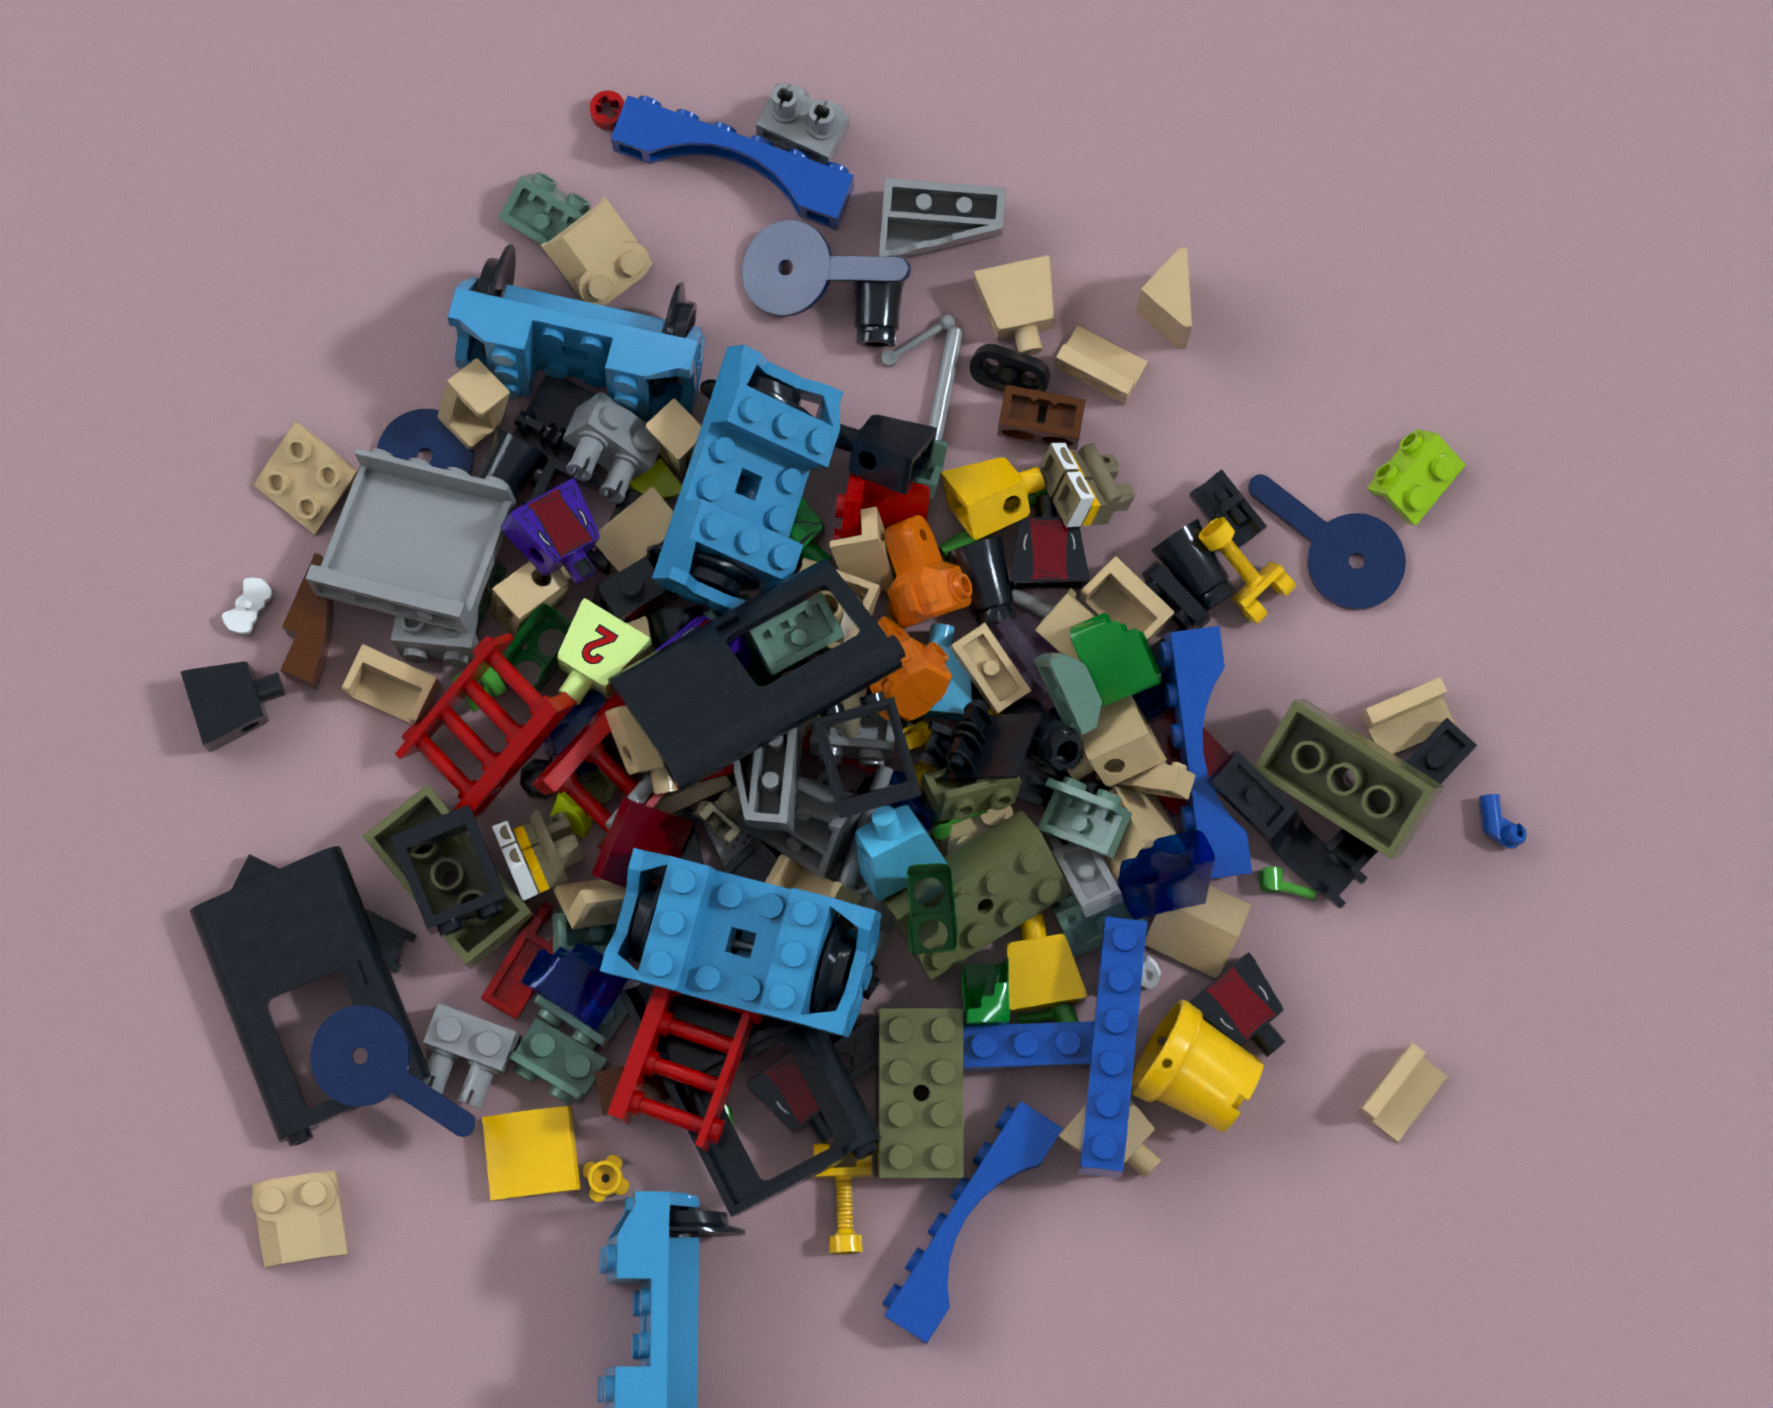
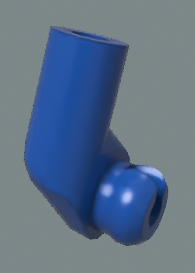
M1487 794L1479 796L1482 828L1485 835L1504 848L1513 849L1524 843L1527 837L1526 829L1520 823L1516 825L1502 816L1500 795Z

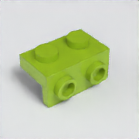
M1416 429L1402 439L1399 450L1389 462L1377 469L1374 474V480L1369 484L1367 490L1372 495L1383 497L1407 524L1416 526L1466 464L1438 433Z

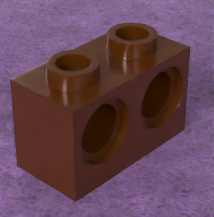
M1006 385L997 436L1045 445L1065 443L1068 449L1077 450L1086 399Z

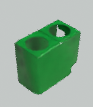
M544 603L536 608L516 634L512 644L503 653V656L514 667L523 661H533L539 665L542 672L538 677V682L533 686L539 693L559 668L557 655L560 650L559 648L553 657L544 655L538 646L539 637L548 629L560 630L566 636L571 626V623L565 617Z
M1106 613L1071 626L1070 639L1080 662L1086 664L1102 700L1101 707L1161 683L1162 676L1144 632H1138V629L1135 628L1128 631L1126 624H1120L1116 620L1111 622L1109 615Z
M943 863L909 866L906 879L910 916V952L912 955L955 952L958 925L950 866ZM924 878H935L944 888L942 901L934 907L922 906L915 898V887ZM927 920H938L947 929V940L940 948L928 949L918 939L919 927Z
M1008 957L1003 963L963 964L962 960L961 998L963 1026L1005 1025L1009 1023Z

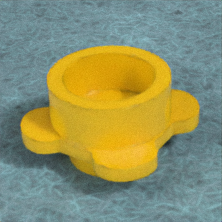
M609 1155L605 1161H600L596 1164L588 1162L582 1169V1174L588 1179L591 1187L589 1196L595 1202H602L606 1196L615 1193L624 1195L629 1189V1182L623 1178L621 1171L623 1162L617 1155ZM605 1174L610 1177V1180L606 1183L602 1181V1176Z

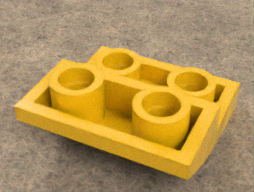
M571 1106L482 1117L491 1201L580 1190Z

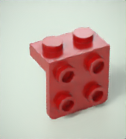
M850 474L846 494L838 493L835 518H842V528H834L833 540L862 535L861 509L877 507L885 530L890 525L916 515L922 516L927 521L930 488L925 484L914 483L909 492L904 495Z

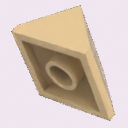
M1179 248L1141 288L1136 307V313L1177 349L1186 348L1192 328L1187 248Z
M1116 786L1110 790V793L1122 798L1120 805L1132 813L1114 858L1110 859L1102 856L1119 888L1189 860V855L1160 800L1155 795Z
M1176 870L1146 934L1145 947L1216 980L1239 937L1252 905Z

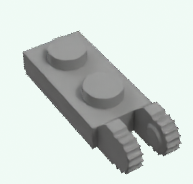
M1045 834L1053 857L1085 918L1124 902L1121 891L1100 854L1071 843L1063 846L1060 839Z

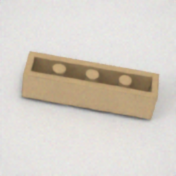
M1163 762L1118 784L1107 787L1113 788L1116 786L1140 793L1188 800L1196 775L1187 771V766L1184 764L1172 762V765H1167L1166 762ZM1096 773L1095 780L1105 785Z

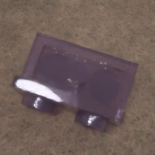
M1030 612L1023 613L1015 620L1008 616L996 625V639L1008 657L1012 658L1019 668L1020 675L1031 689L1029 693L1035 691L1039 698L1043 700L1049 696V693L1034 662V658L1044 653L1059 652L1035 631L1038 623Z

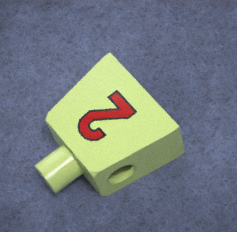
M584 598L557 655L559 667L569 674L558 692L563 693L566 691L577 703L576 705L581 703L590 688L609 697L615 692V689L611 688L607 678L650 655L653 650L650 637Z

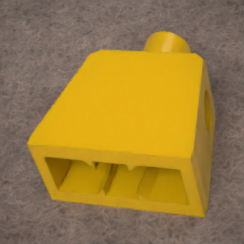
M1003 457L941 472L947 507L973 540L980 539L1028 517L1030 507L1027 495L1045 489L1042 473L1037 466L1017 472L1010 462Z
M1037 914L1020 925L1022 941L1010 942L1006 946V959L1007 957L1009 959L1010 1014L1054 1007L1063 1003L1084 1002L1087 998L1086 990L1065 934L1047 936L1043 914Z

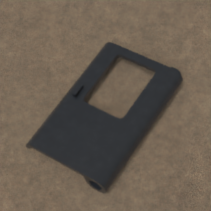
M824 558L610 676L607 680L657 750L676 788L682 792L902 669L901 659L906 657L897 637L894 634L889 637L885 634L830 561ZM821 591H829L860 630L859 633L770 684L758 686L728 646L729 643Z
M340 846L330 847L200 903L189 911L279 1142L288 1141L290 1147L305 1143L314 1138L311 1131L318 1128L319 1125L360 1108L348 1106L333 1099L314 1107H309L305 1103L268 1007L272 999L338 971L342 974L354 1005H367L382 1009L401 1024L410 1043L411 1060L408 1072L421 1081L431 1077Z
M737 931L735 938L741 939L742 932ZM732 948L731 953L736 954L738 949ZM643 983L618 993L637 1031L654 986ZM684 994L681 998L675 996L670 1012L675 1013L674 1018L734 1038L742 1016L740 1013ZM764 1016L760 1025L754 1023L739 1064L778 1044L786 1045L834 1136V1144L829 1149L769 1180H763L759 1177L725 1108H723L720 1119L725 1120V1124L718 1143H710L708 1152L699 1150L697 1146L696 1148L731 1217L738 1216L852 1156L855 1161H859L878 1151L876 1143L882 1137L828 1032ZM668 1034L667 1037L661 1036L655 1050L660 1053V1058L715 1077L721 1074L727 1057L726 1053ZM660 1076L676 1108L705 1118L713 1096L712 1093ZM687 1130L695 1144L698 1134Z

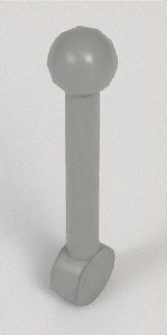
M944 315L937 325L896 350H885L881 355L882 363L887 367L894 366L897 358L940 331L954 327L955 319L951 315Z

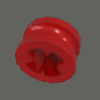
M611 90L600 91L594 95L589 108L592 121L597 127L607 131L615 129L624 106V100L621 95ZM604 103H609L611 107H619V110L614 109L615 116L612 118H608L605 113L598 115L597 111L602 112L601 105Z

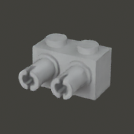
M776 83L756 123L757 136L770 140L777 147L789 151V149L801 150L810 155L811 160L826 165L827 162H833L849 130V115L845 114V110L841 106L833 102L809 98V94L798 86Z
M602 391L576 407L562 438L576 448L571 461L566 467V471L572 475L576 468H578L574 478L580 481H588L592 477L596 463L608 470L606 478L599 489V494L604 498L610 490L607 501L616 504L624 501L631 480L652 469L662 445L646 429L647 423L618 402L613 401L612 398Z
M438 1003L423 1043L429 1046L428 1049L431 1050L427 1062L431 1077L422 1081L429 1086L432 1085V1088L443 1094L454 1061L459 1060L460 1057L468 1060L467 1064L471 1066L457 1100L469 1105L472 1097L470 1105L482 1109L493 1075H498L499 1072L507 1074L511 1064V1060L508 1057L512 1051L515 1052L521 1034L512 1029Z

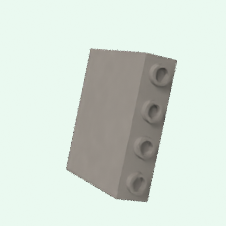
M356 448L354 454L360 466L321 566L311 564L305 578L316 596L468 634L505 536L500 526L509 513L514 511L517 503L509 485L505 481L493 476H486L484 479L470 476L464 470L456 467H448L446 470L432 467L428 462L419 458H409V460L395 458L392 454L382 449L374 448L371 451Z

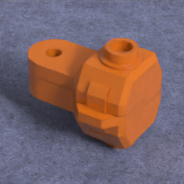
M916 515L886 528L884 534L885 544L897 576L887 590L890 599L888 611L895 622L902 628H908L945 616L970 605L972 601L970 597L972 595L970 579L966 574L962 573L960 566L943 562L932 529L922 516Z
M882 616L877 621L878 625L888 637L893 634L897 637L906 657L901 659L902 669L871 685L869 688L873 694L884 691L886 699L894 697L900 718L910 722L926 714L947 692L952 678V674L945 664L949 657L936 643L930 642L928 645H924L910 638L907 632L889 617ZM887 710L878 712L883 718L889 720Z

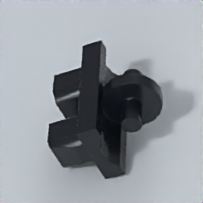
M1222 469L1189 494L1191 500L1209 522L1216 518H1226L1235 530V534L1231 539L1239 549L1267 528V525Z

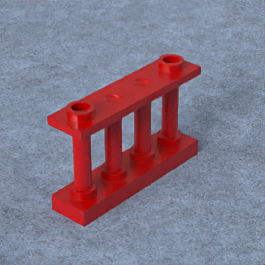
M509 633L496 638L488 636L473 649L474 659L421 722H415L403 733L401 738L405 742L395 752L399 759H403L420 751L459 792L457 797L461 801L452 811L469 805L473 810L475 818L484 813L577 704L566 691L551 698L548 695L542 696L502 655V652L514 639ZM490 667L531 708L529 713L532 717L525 725L523 723L518 725L478 683ZM466 696L507 736L505 741L508 745L501 753L499 751L494 753L454 711ZM442 724L483 764L481 769L484 771V774L478 781H471L431 740V737Z
M616 691L532 783L543 795L555 793L556 791L560 794L565 792L607 833L609 829L605 826V823L612 814L576 780L578 775L574 771L584 760L587 763L592 761L627 796L637 786L638 783L603 750L605 745L601 742L611 731L605 711L626 706ZM653 791L644 804L654 807L665 793L654 795ZM605 837L604 840L597 846L600 850H601L602 847H603V844H604V842H605V840H606V837Z
M654 987L607 1114L613 1120L629 1124L631 1116L637 1117L640 1113L698 1134L695 1143L698 1149L708 1152L710 1143L717 1144L721 1137L725 1120L720 1119L753 1025L754 1023L760 1025L764 1015L696 998L742 1014L734 1038L674 1018L675 1013L670 1012L675 996L681 998L683 994ZM668 1034L726 1053L727 1057L720 1077L718 1078L660 1058V1053L655 1051L660 1037H667ZM654 1074L712 1093L713 1096L705 1118L646 1098V1093L641 1091L646 1075L652 1077Z

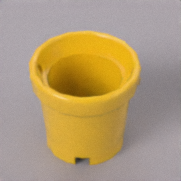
M1179 1000L1163 1018L1143 1050L1133 1071L1131 1095L1149 1103L1157 1100L1224 1133L1240 1115L1241 1112L1237 1109L1243 1100L1249 1101L1261 1077L1264 1064H1262V1060L1247 1052L1203 1020V1014L1199 1009L1186 1000ZM1164 1036L1167 1038L1165 1044L1158 1043V1038Z

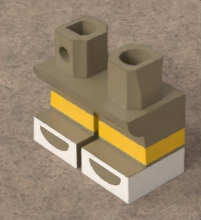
M1051 443L1039 466L1045 488L1050 498H1053L1052 501L1066 528L1108 524L1113 512L1128 510L1135 496L1129 483H1115L1114 480L1119 472V464L1114 455H1100L1094 443L1084 445L1079 451H1069L1065 443Z
M536 809L530 816V822L511 829L508 821L492 826L523 901L568 881L569 879L564 869L585 860L564 811L543 819L539 809Z

